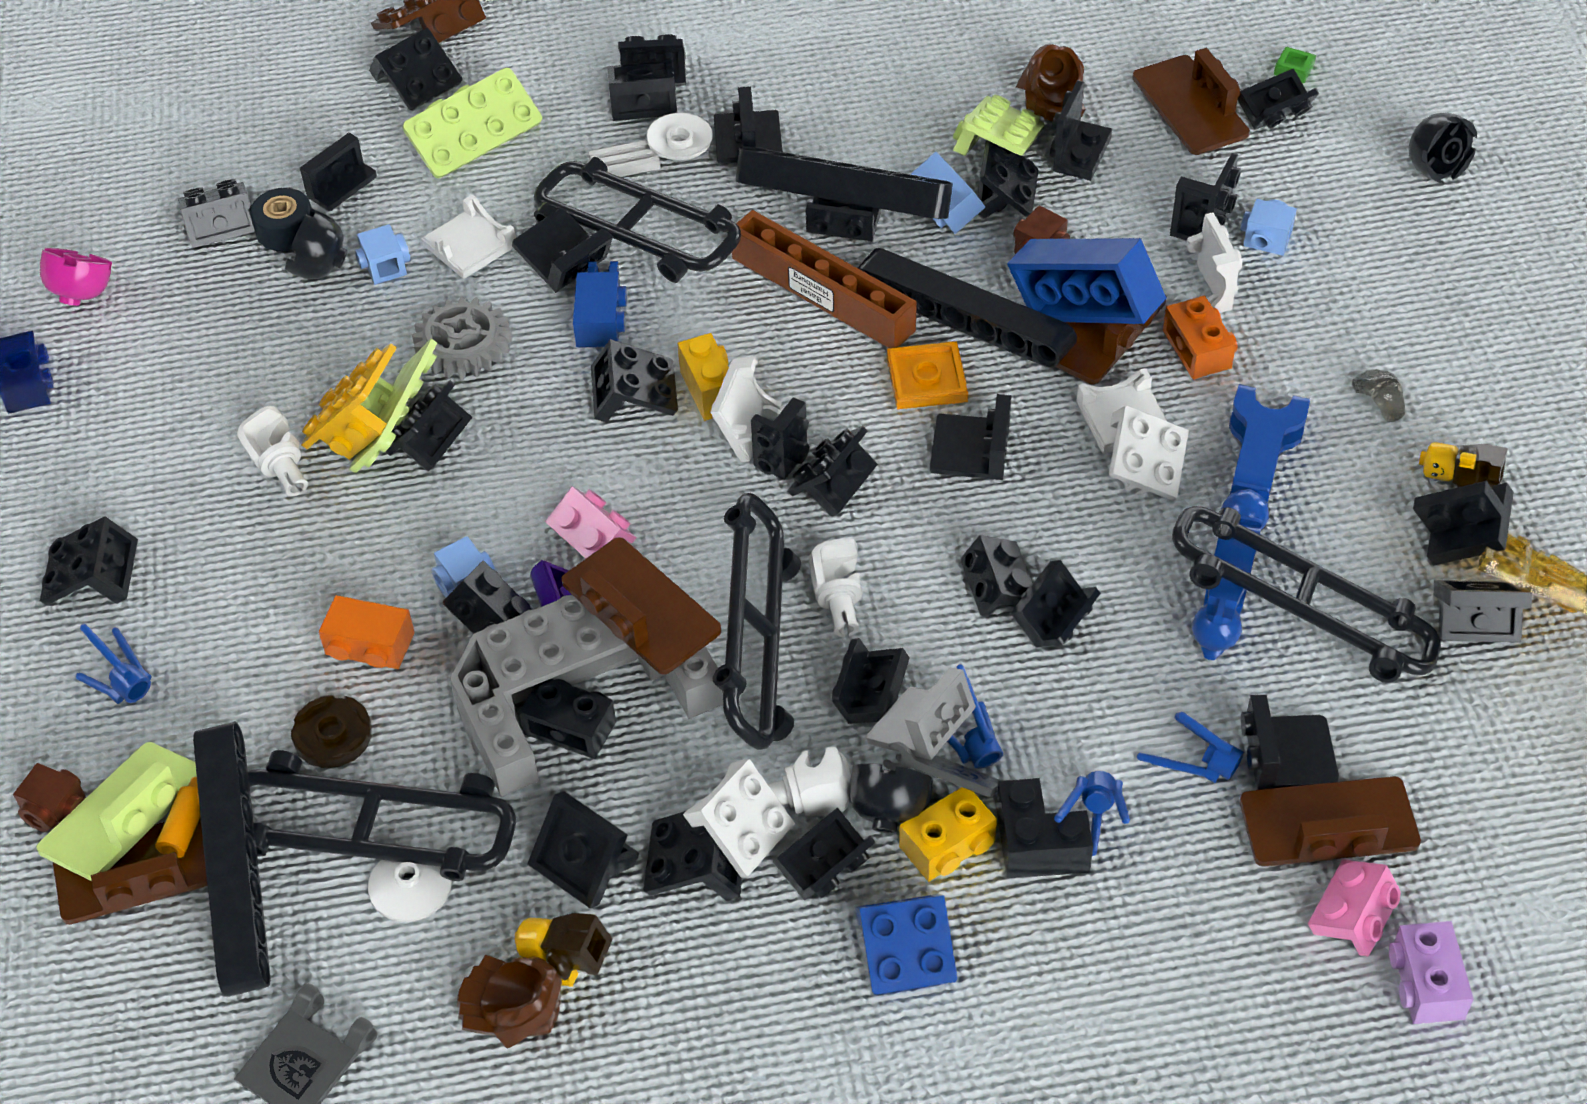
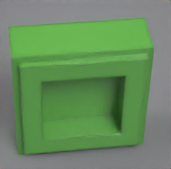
M1285 47L1275 65L1274 75H1279L1294 68L1301 82L1305 83L1315 64L1316 55Z

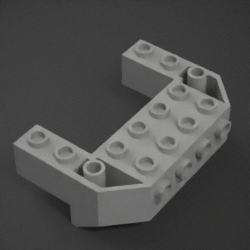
M567 595L553 603L535 610L525 611L520 616L499 624L490 625L484 630L474 633L455 667L450 681L457 710L475 753H480L502 797L539 781L534 754L517 722L515 709L524 705L536 684L548 679H562L573 686L639 659L651 682L665 676L688 719H691L723 705V691L713 683V675L718 667L706 646L669 674H659L623 640L617 638L601 620L592 615L573 595Z

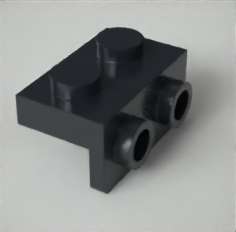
M1293 68L1241 90L1238 102L1254 130L1265 125L1268 128H1273L1282 123L1288 115L1294 114L1295 117H1298L1309 111L1313 107L1311 103L1319 95V92L1316 88L1306 91Z
M347 133L300 167L307 197L327 211H332L377 177L376 170L363 162L359 140L351 133Z
M814 197L812 203H808L805 210L806 232L873 242L881 209Z
M793 397L774 421L758 414L752 417L753 465L763 473L772 474L786 480L796 465L802 464L807 458L810 446L807 443L809 421L806 419V402Z
M979 535L961 557V564L980 616L989 617L999 605L1016 607L1033 584L1017 541Z
M484 560L443 600V605L473 634L484 630L490 625L502 623L520 616L525 611L533 610L529 603L519 596L502 579L501 575Z
M1061 560L1050 561L1012 610L1011 615L1036 648L1059 647L1072 638L1073 630L1092 611V605L1101 593L1097 587L1081 588Z
M860 638L851 639L847 653L843 658L836 686L832 691V702L848 724L878 722L897 701L910 659L904 648L868 651Z
M837 807L773 860V863L804 901L815 893L820 898H823L841 883L836 878L841 871L847 867L852 873L870 858L866 850L875 841L871 836L863 839Z

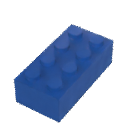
M1141 238L1030 239L1007 263L1026 306L1063 322L1144 324L1166 299V295Z

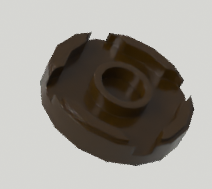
M334 695L322 696L307 703L298 711L294 718L295 724L291 729V739L298 756L309 765L320 768L341 767L357 759L366 750L372 738V723L365 707L351 697L344 696L345 699L335 698Z

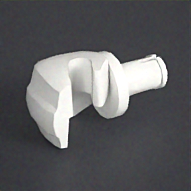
M263 407L242 422L238 428L237 436L248 455L264 475L269 477L277 476L288 496L299 495L301 492L296 486L297 483L304 491L308 487L307 480L296 466L301 458L300 443L295 436L288 432V422L276 407Z
M838 539L820 543L812 550L809 556V567L815 598L819 606L831 610L834 633L839 637H845L844 622L847 623L849 636L856 634L859 630L854 604L862 598L863 594L860 585V574L854 573L848 578L842 579L854 571L856 567L858 551L854 539Z
M828 747L825 750L824 758L818 766L811 767L808 751H804L793 766L784 767L786 775L782 776L783 780L767 784L782 806L789 804L790 808L794 807L796 815L804 813L805 816H827L837 807L841 812L847 808L850 800V779L852 773L844 755L836 747Z

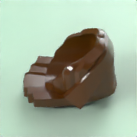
M1045 44L1040 47L1031 57L1016 85V88L1025 90L1026 109L1034 111V115L1042 116L1045 120L1053 122L1056 112H1062V104L1066 92L1073 90L1077 80L1083 81V63L1078 55L1069 47H1059L1054 44ZM1082 103L1081 117L1083 116V114H1084V112H1085V110H1086V108H1085V106H1084L1083 103Z
M485 955L479 966L473 967L469 977L464 978L457 994L456 1006L459 1007L458 1019L462 1020V1030L496 1036L507 1049L526 1037L549 1034L552 1028H554L560 1012L561 977L552 965L536 956L529 958L519 957L514 958L512 962H505Z

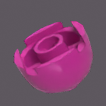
M45 248L44 250L42 249L40 259V277L48 291L60 296L59 302L79 306L81 300L94 299L105 290L111 274L112 261L89 254V257L80 255L78 251Z

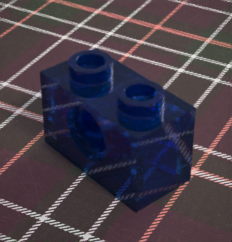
M33 330L0 338V396L8 414L51 404L49 389L54 388V381L49 367L45 368L44 364L50 363L45 343L38 344Z

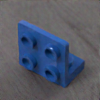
M933 894L855 907L857 924L862 926L872 993L878 995L957 981L944 895Z

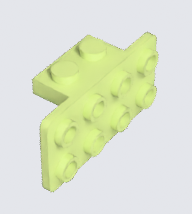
M503 68L471 86L465 85L459 88L453 96L445 100L439 99L433 102L425 111L406 120L402 128L435 178H442L539 125L542 115L510 68Z
M986 96L970 114H966L964 120L959 122L953 135V139L957 140L953 151L966 156L978 142L979 137H982L1015 154L1023 156L1041 133L1045 123L1040 121V116L1034 115V112L1031 110L1022 109L1020 111L1011 107V102L1002 96Z
M430 339L403 366L393 385L379 377L368 397L360 404L387 423L379 437L355 456L349 467V470L357 473L364 465L369 468L378 457L380 451L384 453L391 446L396 437V434L392 432L394 426H399L410 410V407L406 405L408 399L412 400L423 385V381L419 379L421 374L427 373L437 357L433 354L437 342L433 339Z
M147 742L143 744L37 844L36 848L39 855L90 881L91 875L108 871L171 810L179 789L183 786H188L192 777H197L195 762L155 743Z

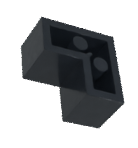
M1040 778L998 781L996 809L1006 879L1090 873L1093 841L1087 810L1071 811L1060 823H1057L1054 820L1057 813H1045Z

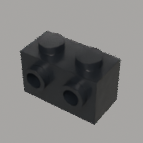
M548 679L536 684L519 711L524 735L592 759L597 758L616 724L612 699L597 691L589 692L574 687L562 679Z

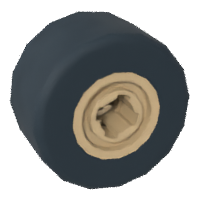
M276 188L258 196L250 210L258 242L265 248L274 251L292 250V243L306 214L310 216V209L312 207L309 198L301 191L293 188Z

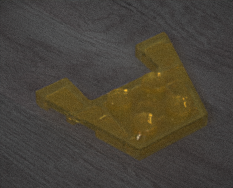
M1510 534L1507 535L1505 551L1517 556L1519 563L1489 547H1486L1480 557L1478 570L1553 600L1569 612L1577 613L1580 611L1587 614V574L1554 554L1547 557L1544 551L1539 550L1538 552L1530 547V540L1524 536L1518 535L1516 538Z

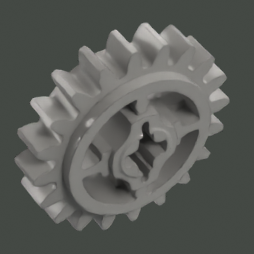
M460 297L458 303L454 304L447 299L445 301L446 306L440 308L437 305H433L434 313L432 315L423 313V323H415L416 333L412 334L415 354L430 339L436 341L437 345L433 354L437 357L431 366L432 374L436 375L441 370H444L446 379H449L453 373H458L461 380L465 378L466 373L470 372L475 377H478L479 369L481 368L492 371L491 361L502 363V353H509L510 351L508 343L512 342L508 318L503 317L501 308L493 310L490 301L480 306L479 299L476 297L471 303H467L464 297Z

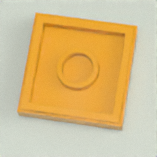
M957 341L887 348V361L897 410L968 402V389Z

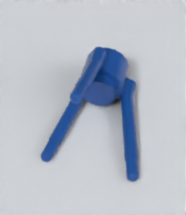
M82 624L80 630L114 668L109 674L111 687L80 672L76 674V679L108 695L117 704H120L123 700L128 703H134L144 697L150 689L152 676L143 669L120 630L115 627L112 629V634L130 664L121 662L86 624Z
M959 664L956 669L964 671L976 706L972 713L977 727L965 734L964 739L966 742L964 746L953 735L947 742L957 752L963 764L972 761L975 768H986L999 761L1003 756V751L995 737L985 703L977 701L965 668L962 664Z
M1179 712L1175 714V719L1209 743L1202 758V761L1208 764L1207 768L1155 755L1137 754V759L1140 761L1202 776L1216 783L1220 776L1227 780L1232 778L1245 752L1220 739L1186 713Z
M1094 771L1086 777H1077L1075 788L1054 817V820L1060 823L1082 794L1084 805L1089 811L1093 812L1091 825L1092 856L1097 854L1102 814L1109 810L1114 802H1116L1122 823L1128 824L1130 822L1128 809L1122 793L1123 782L1119 779L1115 780L1110 773L1105 771Z

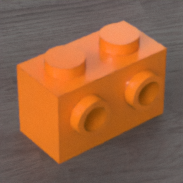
M1205 295L1166 306L1163 332L1193 380L1232 369L1234 353L1237 352L1238 348L1236 338L1232 332H1228L1222 323L1218 309L1211 306Z
M338 595L335 596L319 630L325 655H329L337 660L349 659L367 663L376 668L388 667L398 670L415 634L408 609Z

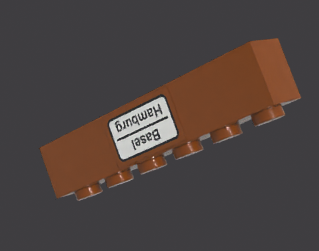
M751 210L736 223L741 230V240L732 252V259L888 348L899 347L916 331L917 301L754 210Z

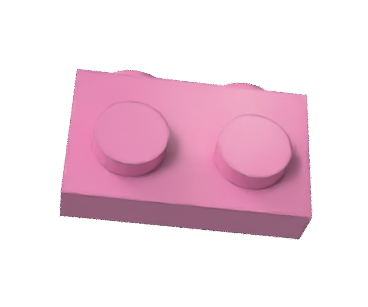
M571 487L545 521L585 558H588L614 538L621 537L630 543H633L637 538L627 529L630 526V522L614 510L608 513L603 508L606 501L590 489L583 493Z
M1342 859L1308 922L1313 934L1351 940L1358 954L1368 957L1376 942L1381 939L1383 928L1393 909L1398 906L1401 892L1388 866Z

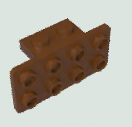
M403 0L404 6L396 10L394 7H390L377 13L378 19L372 21L371 25L373 29H395L418 18L422 29L424 30L428 27L435 39L440 43L486 19L479 0Z
M1207 47L1195 51L1194 61L1188 55H1181L1133 71V81L1191 154L1199 155L1249 137V128L1236 113L1237 100L1240 96L1239 84L1236 79L1228 74L1223 68L1221 61L1215 58Z
M1166 299L1144 324L1065 322L1074 329L1077 335V342L1056 368L1089 384H1098L1125 351L1133 345L1142 331L1151 324L1153 318L1166 304Z
M614 538L562 576L563 587L580 601L592 615L601 620L617 638L623 640L659 674H669L716 639L722 632L721 624L624 538Z
M1396 776L1246 791L1240 797V806L1254 861L1262 867L1416 851L1421 843L1404 782Z
M201 817L186 853L182 858H178L176 852L163 855L156 849L155 844L165 824L163 822L155 824L108 871L91 875V881L53 862L59 910L63 922L71 925L206 887L207 876Z

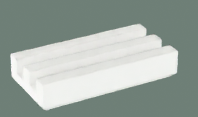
M647 140L588 151L589 160L593 157H598L606 164L608 173L619 177L661 169L659 156L651 150Z

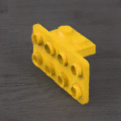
M389 343L383 350L375 348L365 363L361 361L349 377L345 375L334 390L330 388L318 404L322 408L318 416L314 414L302 430L306 437L302 441L301 446L308 449L321 439L329 445L333 452L350 460L381 435L387 423L360 404L370 394L397 349L396 346Z

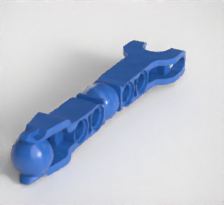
M1239 384L1233 402L1229 429L1233 436L1241 442L1242 446L1231 491L1221 509L1229 507L1237 510L1241 516L1239 524L1260 535V532L1269 520L1268 499L1279 455L1283 451L1292 449L1301 443L1310 399L1293 395L1288 406L1281 409H1270L1262 406L1256 400V387ZM1218 538L1214 555L1251 574L1256 550L1233 538L1229 540ZM1224 578L1221 579L1217 587L1206 589L1204 604L1192 620L1194 638L1201 645L1205 659L1213 661L1225 650L1233 647L1242 634L1240 615L1247 590Z

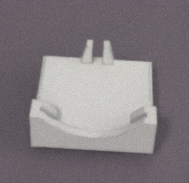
M473 194L462 200L463 213L421 238L422 245L463 279L513 249L512 242L516 238L515 228L511 225L503 226L496 222L485 211L477 197Z
M1214 213L1205 214L1202 232L1187 238L1189 245H1186V249L1189 253L1199 252L1197 266L1213 293L1207 299L1213 308H1217L1219 313L1232 310L1234 295L1238 293L1237 278L1239 270L1242 269V257L1239 250L1234 249L1231 245L1226 227L1220 225Z
M755 357L732 359L710 412L741 463L749 462L753 454L752 417L758 414L767 419H775L784 409L781 402L767 395L757 384L754 371L758 361Z
M1147 368L1140 369L1127 380L1113 386L1095 387L1086 383L1078 384L1076 402L1102 454L1113 452L1117 429L1110 426L1112 413L1125 405L1167 421L1150 389L1152 377Z
M1126 405L1113 412L1110 426L1116 428L1117 432L1108 476L1126 482L1125 490L1127 491L1136 488L1135 494L1137 495L1152 492L1170 500L1176 499L1189 430Z
M750 759L731 763L727 767L726 775L720 784L708 796L683 814L692 828L704 825L741 878L748 877L795 824Z

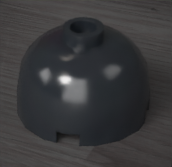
M1437 113L1423 119L1415 128L1409 143V157L1416 170L1438 183H1444L1442 179L1451 175L1452 180L1458 178L1468 168L1475 155L1476 149L1472 147L1473 137L1477 138L1475 126L1467 119L1451 113Z
M310 209V216L306 214L292 243L291 249L296 256L294 261L287 258L286 272L300 278L316 280L328 276L334 266L339 269L342 267L348 250L342 248L344 235L341 227L334 219L317 210Z
M882 764L853 765L850 779V800L853 809L860 817L873 822V830L884 833H896L897 826L918 816L923 810L928 808L932 795L933 780L927 774L908 768L896 766V770L893 771L882 770Z

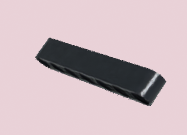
M757 147L738 148L735 181L738 183L927 218H949L953 183L949 181Z
M875 248L857 267L917 301V314L1044 367H1056L1077 342V335L1074 329L1061 320L888 250Z
M236 721L198 730L193 734L217 981L225 997L269 987L271 981L246 749L241 728Z

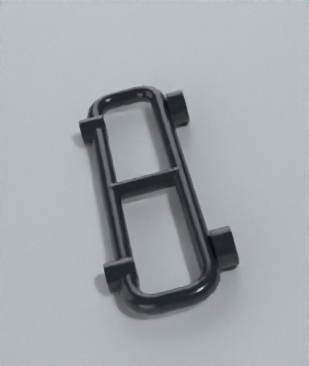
M593 157L587 164L569 161L558 165L539 183L534 192L535 203L539 206L534 212V217L538 223L559 208H564L579 225L596 232L605 227L614 239L662 258L657 263V268L667 280L673 283H678L688 272V269L702 272L716 268L733 252L741 240V230L731 220L732 215L724 206L717 204L709 212L608 173L606 164L598 157ZM575 174L581 176L590 185L600 183L640 200L617 224H613L551 199L547 195L563 178ZM656 205L704 224L714 234L722 231L727 234V237L710 255L699 258L633 232L631 229Z
M744 493L738 498L736 505L729 508L724 515V522L734 531L725 665L720 666L715 671L713 683L723 691V710L729 726L749 746L761 750L767 749L773 741H780L786 738L794 727L793 716L782 706L776 705L782 582L791 580L797 575L801 568V560L791 549L784 548V532L775 513L755 494ZM751 511L763 522L769 535L765 616L745 598L749 535L756 527V520L751 516ZM744 619L764 637L759 732L744 719L739 706V696L744 692L747 685L746 679L741 675Z
M1192 506L1184 509L1179 515L1172 531V541L1178 552L1193 562L1189 576L1196 586L1202 589H1213L1224 578L1372 655L1369 672L1378 681L1385 683L1394 682L1399 679L1402 671L1412 675H1425L1430 673L1436 666L1441 650V639L1431 624L1414 615L1416 607L1411 600L1398 598L1391 603L1240 525L1241 516L1233 508H1222L1217 513L1202 506ZM1193 522H1201L1212 527L1214 535L1220 539L1229 540L1233 538L1303 574L1296 597L1194 545L1188 539V533ZM1317 583L1388 618V623L1393 629L1399 631L1409 629L1418 634L1425 642L1421 659L1411 658L1311 606L1310 603Z
M284 750L271 752L266 770L256 769L248 771L250 787L261 785L364 798L351 839L274 830L268 825L254 823L258 857L265 856L269 846L437 866L441 867L439 873L442 877L451 881H462L466 870L486 871L502 862L510 849L516 828V815L513 807L505 800L492 796L495 788L493 780L480 773L465 774L459 792L299 774L302 760L297 755ZM381 800L496 814L500 819L494 844L484 854H470L465 849L459 847H448L445 851L368 841Z

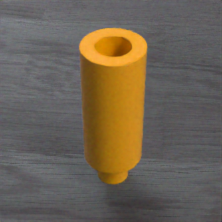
M192 777L189 785L181 787L177 793L155 844L156 849L163 855L176 852L177 857L182 858L186 853L201 817L197 777Z

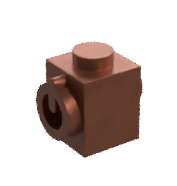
M1039 205L1025 220L1021 219L1017 223L1013 232V237L1015 238L1014 253L1016 254L1030 239H1070V235L1067 233L1068 219Z
M36 763L13 793L20 807L18 815L24 822L36 830L47 832L49 829L55 828L86 798L80 786V779L68 770L61 769L56 771Z

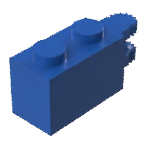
M610 261L608 272H599L597 262H589L588 272L577 273L573 314L576 348L605 347L610 339L619 342V333H624L626 330L625 311H621V307H627V287L620 286L618 261Z

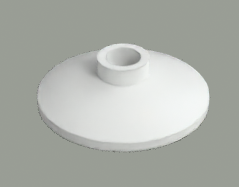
M689 113L664 115L656 119L647 131V143L651 150L661 157L672 160H686L703 154L710 147L713 139L710 125L701 117Z
M380 860L370 875L368 893L372 905L384 917L398 922H414L431 916L444 905L451 892L452 881L440 875L441 867L412 862ZM407 875H414V876H413L411 879H409V880H403V879H402L403 877H405V876H407Z

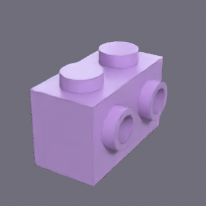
M1452 921L1400 925L1394 943L1389 945V957L1392 968L1399 969L1402 981L1399 984L1401 1004L1403 1008H1409L1413 1024L1465 1020L1474 999Z

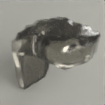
M1372 369L1358 374L1352 380L1355 392L1371 397L1387 422H1395L1405 415L1403 388L1399 379L1394 374L1388 371Z

